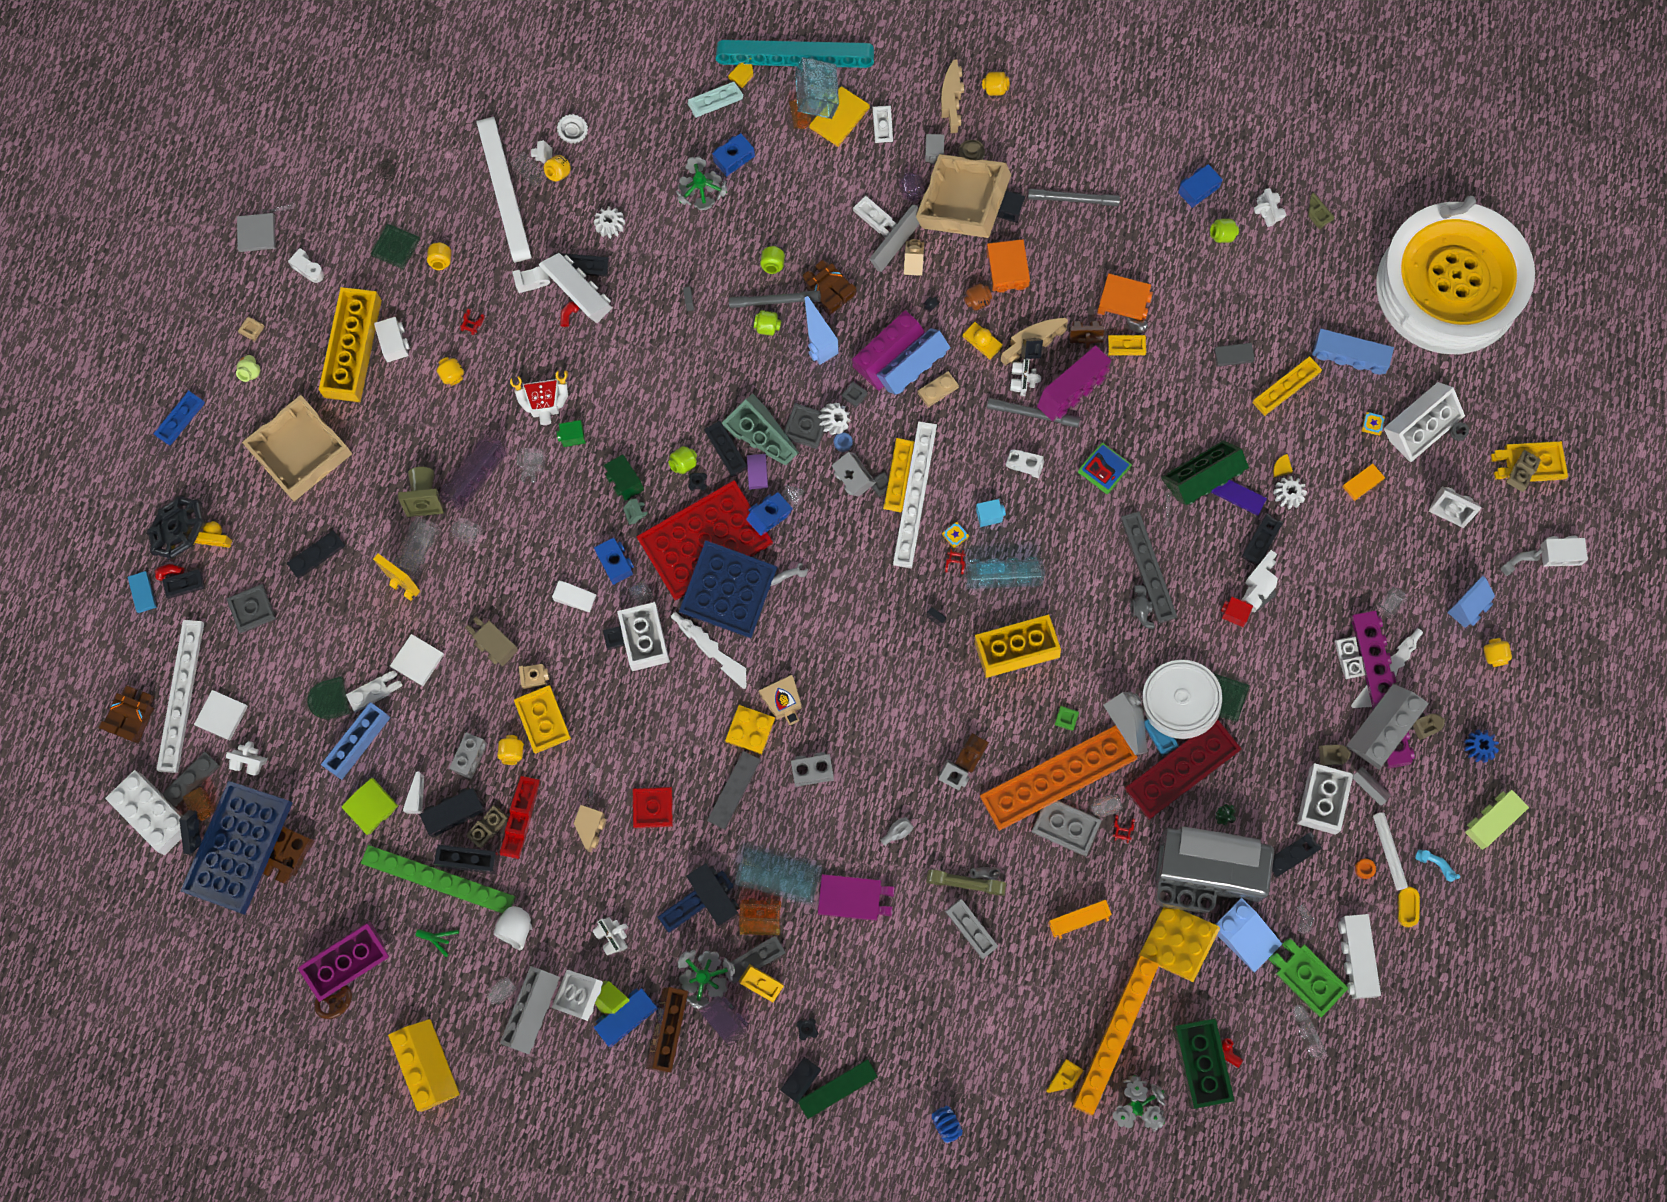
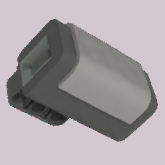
M1181 826L1179 829L1167 827L1162 832L1155 875V901L1162 907L1202 914L1210 912L1215 907L1217 896L1260 902L1269 895L1274 848L1271 845L1261 843L1260 839ZM1167 892L1170 896L1169 901H1163L1160 898V893ZM1181 895L1189 897L1190 903L1188 905L1181 903ZM1202 898L1209 901V908L1201 906L1200 901Z

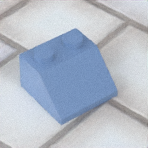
M1482 576L1448 611V614L1465 628L1469 624L1474 626L1481 618L1479 614L1482 610L1486 613L1493 605L1491 601L1495 595L1487 579Z

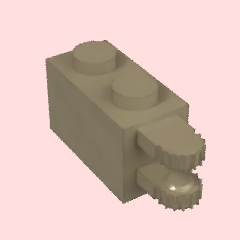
M476 616L473 620L481 629L477 633L469 625L465 629L476 641L474 645L481 652L485 650L489 653L488 658L495 665L499 663L503 667L519 650L490 621L484 624Z

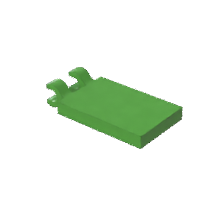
M1287 939L1282 946L1293 955L1285 962L1278 953H1273L1268 960L1279 968L1275 974L1313 1012L1322 1017L1348 990V987L1305 944L1299 948L1292 939Z

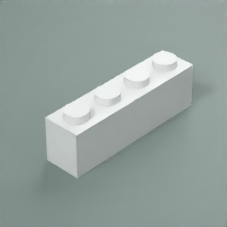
M1369 914L1344 916L1340 918L1341 921L1338 922L1340 934H1343L1344 940L1341 943L1342 953L1346 954L1347 960L1344 963L1345 973L1349 974L1350 982L1347 983L1348 993L1352 995V999L1379 997L1381 992Z

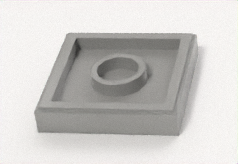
M273 213L237 216L238 251L276 249L275 215Z
M1363 767L1353 775V779L1379 805L1382 806L1391 794Z

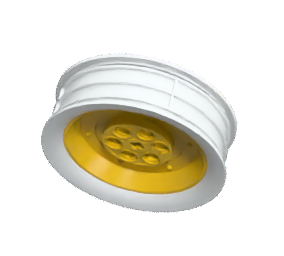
M1463 202L1439 203L1416 212L1398 229L1378 267L1376 289L1385 317L1394 329L1408 341L1432 352L1465 354L1478 351L1493 344L1510 328L1515 318L1527 305L1533 291L1535 267L1530 248L1524 237L1506 218L1489 208L1477 204L1472 206L1466 213L1451 216L1448 219L1441 217L1440 208L1448 205L1450 210L1461 207Z

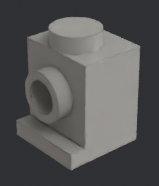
M947 759L938 775V780L960 790L961 786H966L970 777L967 776L968 771ZM954 771L957 772L958 777L952 778L951 773Z

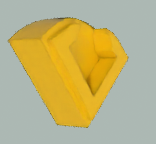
M1288 454L1280 457L1275 463L1273 478L1292 474L1293 470Z

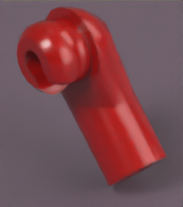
M173 564L160 566L154 572L155 578L162 581V579L166 578L167 574H183L184 568Z
M1225 1038L1221 1041L1225 1060L1239 1068L1243 1059L1234 1054L1233 1041L1230 1038Z

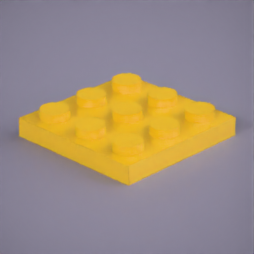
M1163 907L1139 956H1143L1159 964V967L1194 982L1220 927L1183 910Z

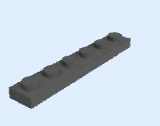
M1140 512L1122 516L1121 522L1143 584L1147 590L1148 598L1152 602V609L1157 623L1160 624L1176 619L1177 614Z

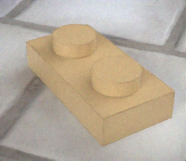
M948 371L918 390V395L927 407H930L958 389L959 385Z

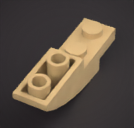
M957 59L953 60L949 66L943 82L941 96V118L949 117L951 133H958V126H961V116L957 115V110H959L961 93H964V83L960 82L962 68L958 66Z
M1066 318L1046 320L1018 332L1011 337V347L1002 353V363L1006 366L1009 363L1013 364V362L1019 359V355L1022 352L1023 339L1040 338L1043 340L1042 346L1047 347L1056 335L1061 336L1065 333L1068 320Z

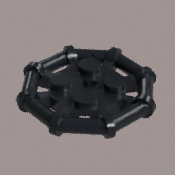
M179 495L166 506L158 508V513L146 533L149 536L150 553L153 556L159 555L168 560H174L176 556L195 546L194 542L201 528L206 523L203 519L202 503L200 500H193Z

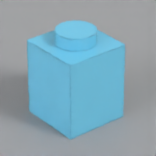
M999 499L976 504V513L980 527L1001 523L1003 516L1006 515L1004 505H1000Z

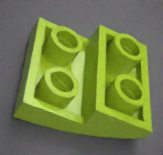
M371 778L344 803L342 808L363 832L369 835L383 820H387L399 805L374 778Z

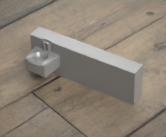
M959 899L945 910L946 914L982 959L998 947L962 899Z

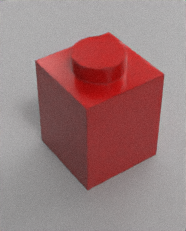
M1231 597L1229 602L1225 601L1221 609L1224 612L1222 619L1244 627L1253 605Z

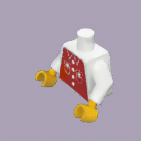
M558 370L556 373L557 379L527 383L523 384V387L520 386L522 383L521 377L518 376L520 381L518 384H514L512 378L510 380V384L515 387L514 391L518 403L526 412L531 413L533 417H540L541 425L551 424V415L559 414V409L563 407L568 398L567 382H565V379L568 377L566 370L564 371V378L559 376Z

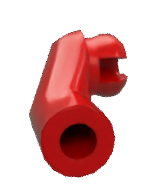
M573 301L568 302L561 310V327H569L570 314L579 311L578 305Z

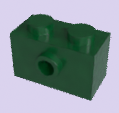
M623 454L604 465L606 479L609 483H614L613 489L618 497L622 496L624 501L644 491L640 479Z

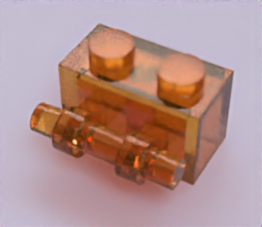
M756 898L741 900L739 914L740 934L780 935L781 901H775L773 898H767V900H756Z

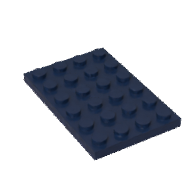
M228 781L180 892L245 915L293 802Z

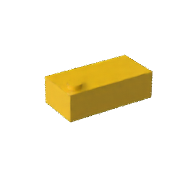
M1049 615L975 635V647L986 678L1060 658L1061 648Z

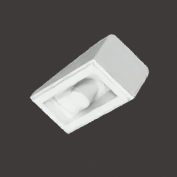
M891 106L873 107L875 143L893 142Z
M559 580L552 598L556 602L590 613L596 594Z
M420 772L415 773L403 811L407 814L422 813L424 775Z

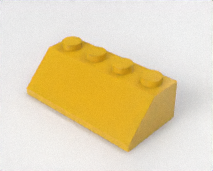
M431 1019L406 1026L388 1035L417 1111L423 1112L460 1095Z

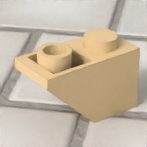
M918 239L906 241L904 275H922L924 242H920Z
M580 805L574 825L585 849L588 852H592L593 848L596 849L600 838L597 836L599 831L604 829L607 819L604 818L603 812Z

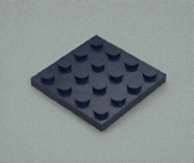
M705 540L679 613L751 639L777 566Z

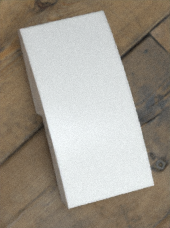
M1352 636L1335 640L1345 679L1364 676L1362 656H1359L1356 637Z

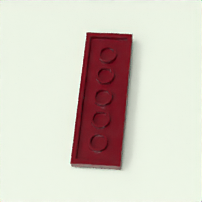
M1217 719L1209 730L1199 736L1190 738L1126 786L1124 790L1147 819L1150 820L1242 749Z

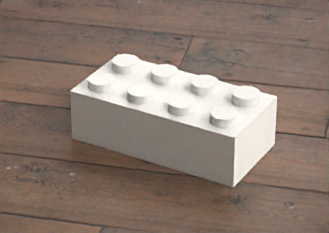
M134 770L105 798L158 853L166 855L182 839L179 819L183 815L143 774Z

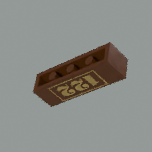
M672 987L662 989L646 1069L672 1073L688 991Z

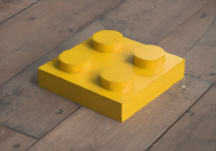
M738 705L725 742L762 755L775 722V717Z

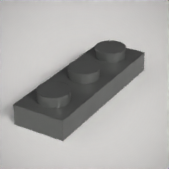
M204 752L162 795L174 807L178 808L220 765L208 753Z
M776 935L732 961L735 967V974L732 976L733 984L739 982L749 964L757 969H761L786 954Z

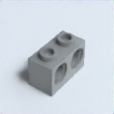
M465 733L449 768L454 773L472 779L487 747V743L484 739Z
M825 752L814 754V757L797 756L795 760H791L795 787L834 780L830 754L826 755ZM819 763L827 765L825 771H818L816 767ZM801 766L808 768L807 773L804 775L797 772V769Z

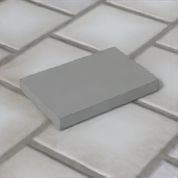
M1056 801L1041 809L1032 833L1086 857L1102 820L1065 803Z

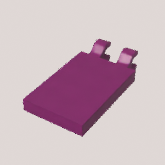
M822 874L818 915L877 921L878 915L892 916L893 908L879 906L880 895L894 897L895 888L881 886V880Z

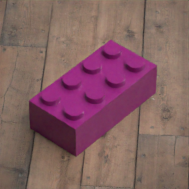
M1095 345L1043 390L1037 407L1052 422L1057 418L1061 419L1068 412V408H1074L1080 402L1082 396H1088L1096 384L1099 386L1105 381V375L1110 370L1109 366L1112 360Z

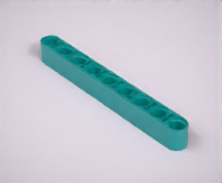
M721 40L717 43L716 61L723 65L744 63L763 66L868 68L874 64V46L869 43Z

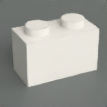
M396 317L374 323L382 353L387 362L409 356L407 349H410L407 338L404 339L402 333H405L402 322H398Z
M1557 536L1546 538L1541 544V548L1544 549L1542 553L1543 567L1583 565L1588 560L1585 538L1568 536L1566 539H1559Z

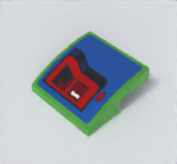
M1101 443L1081 466L1078 473L1108 495L1118 484L1119 480L1128 472L1132 464L1104 443Z

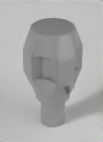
M907 817L898 819L892 824L887 835L880 840L885 846L892 840L895 841L906 837L913 830L914 826Z

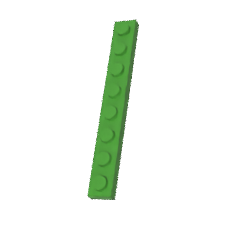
M370 845L367 846L361 861L362 865L502 914L506 909L512 907L515 900L513 895Z

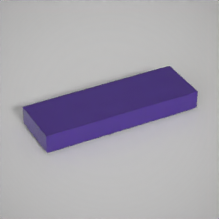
M1228 480L1225 485L1216 487L1211 492L1257 516L1267 499L1231 480Z

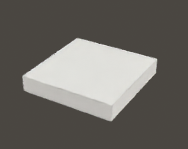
M411 634L390 667L419 685L424 686L444 656V653Z
M212 690L194 725L230 741L248 706Z

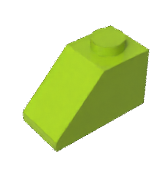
M603 981L601 992L595 1001V1005L601 1013L614 1014L630 1000L610 981Z

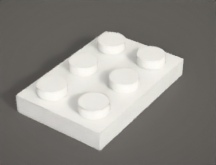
M566 970L552 1008L588 1021L593 1013V1006L601 992L603 982Z

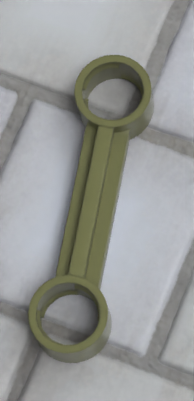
M928 870L926 882L929 884L983 891L999 896H1005L1007 884L998 880L971 878L948 874L939 870Z

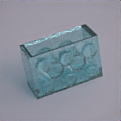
M802 57L795 72L798 112L832 119L839 105L836 64Z

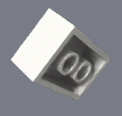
M655 602L617 611L632 671L670 662Z
M1314 763L1309 768L1297 824L1335 835L1339 833L1342 828L1353 774Z

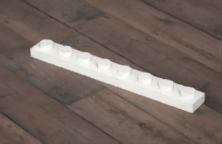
M918 421L893 562L894 566L912 568L937 424Z
M183 620L157 764V771L178 773L204 628L202 621Z

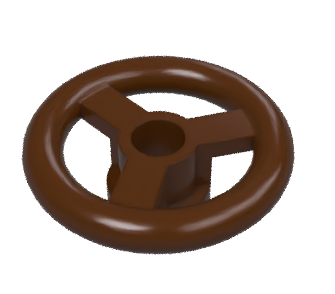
M348 985L340 988L342 990L336 995L328 996L322 1000L329 1005V1013L321 1010V1001L319 1002L316 998L314 1003L316 1014L323 1019H333L342 1015L352 1000V992Z

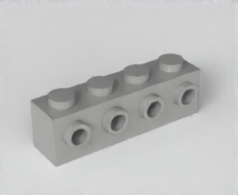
M530 966L500 1044L530 1054L560 977Z

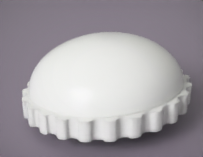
M569 114L559 120L557 132L563 141L576 144L583 141L587 135L588 126L582 117Z

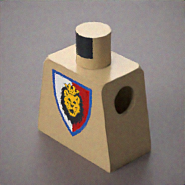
M792 675L759 690L761 698L777 720L785 716L789 725L799 721L795 711L802 707Z

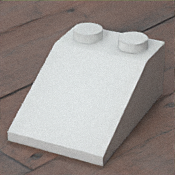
M1442 486L1437 492L1429 512L1464 528L1480 511L1481 506L1474 502L1471 497L1462 496L1452 488Z

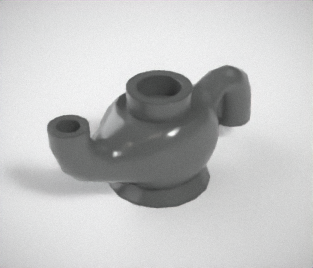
M1134 585V592L1137 593V597L1134 600H1130L1131 616H1136L1144 627L1154 629V622L1147 620L1148 614L1152 612V602L1146 598L1147 590L1143 585Z

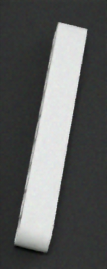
M490 117L478 120L476 122L513 261L516 263L531 259V252L495 118Z

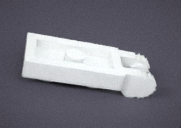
M867 196L853 207V211L885 238L890 233L885 228L889 225L893 230L897 225L887 213Z
M396 671L386 673L382 677L380 676L346 694L354 712L362 710L370 702L373 704L402 687L401 681H396L388 687L385 685V682L397 676Z

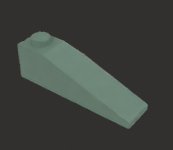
M754 394L746 398L722 422L724 427L734 437L746 441L753 448L762 450L766 455L785 466L799 453L768 409Z

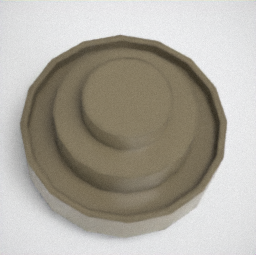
M967 140L959 147V157L969 160H984L985 148L977 140Z

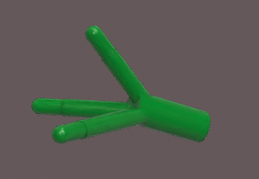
M417 929L415 936L431 941L447 957L448 953L438 942L448 944L449 941L440 937L459 934L460 931L453 930L433 934Z

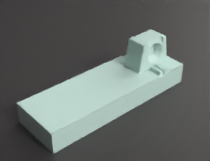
M732 82L688 99L687 104L695 118L741 100L743 94L736 83Z

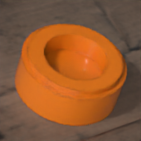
M1361 859L1355 865V873L1361 879H1369L1375 875L1376 866L1370 859Z

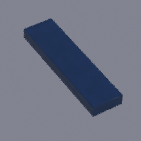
M720 871L716 877L719 884L724 882L727 889L731 890L734 887L724 871ZM694 890L660 914L658 919L667 932L671 933L706 907Z

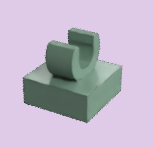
M630 499L623 507L629 525L637 523L639 519L644 518L648 514L647 512H641V508L645 504L643 502L638 503L637 499Z

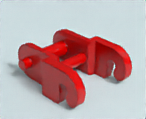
M467 309V314L465 313L463 316L464 322L460 326L461 331L468 330L474 335L477 333L478 326L481 327L485 315L481 314V319L479 318L478 321L473 322L468 320L471 310ZM468 323L473 324L474 327H473V328L468 327L467 324H468Z
M952 549L948 552L950 557L946 560L945 572H948V564L953 562L962 565L961 574H964L965 561H963V556H966V554H963L964 550H962V553L952 552ZM959 556L961 557V561L952 560L951 557Z
M1116 815L1113 827L1116 828V832L1112 837H1115L1114 841L1119 838L1126 840V843H1128L1132 839L1130 832L1134 830L1135 819L1132 818L1131 828H1122L1117 825L1119 815ZM1118 830L1127 831V836L1118 834Z

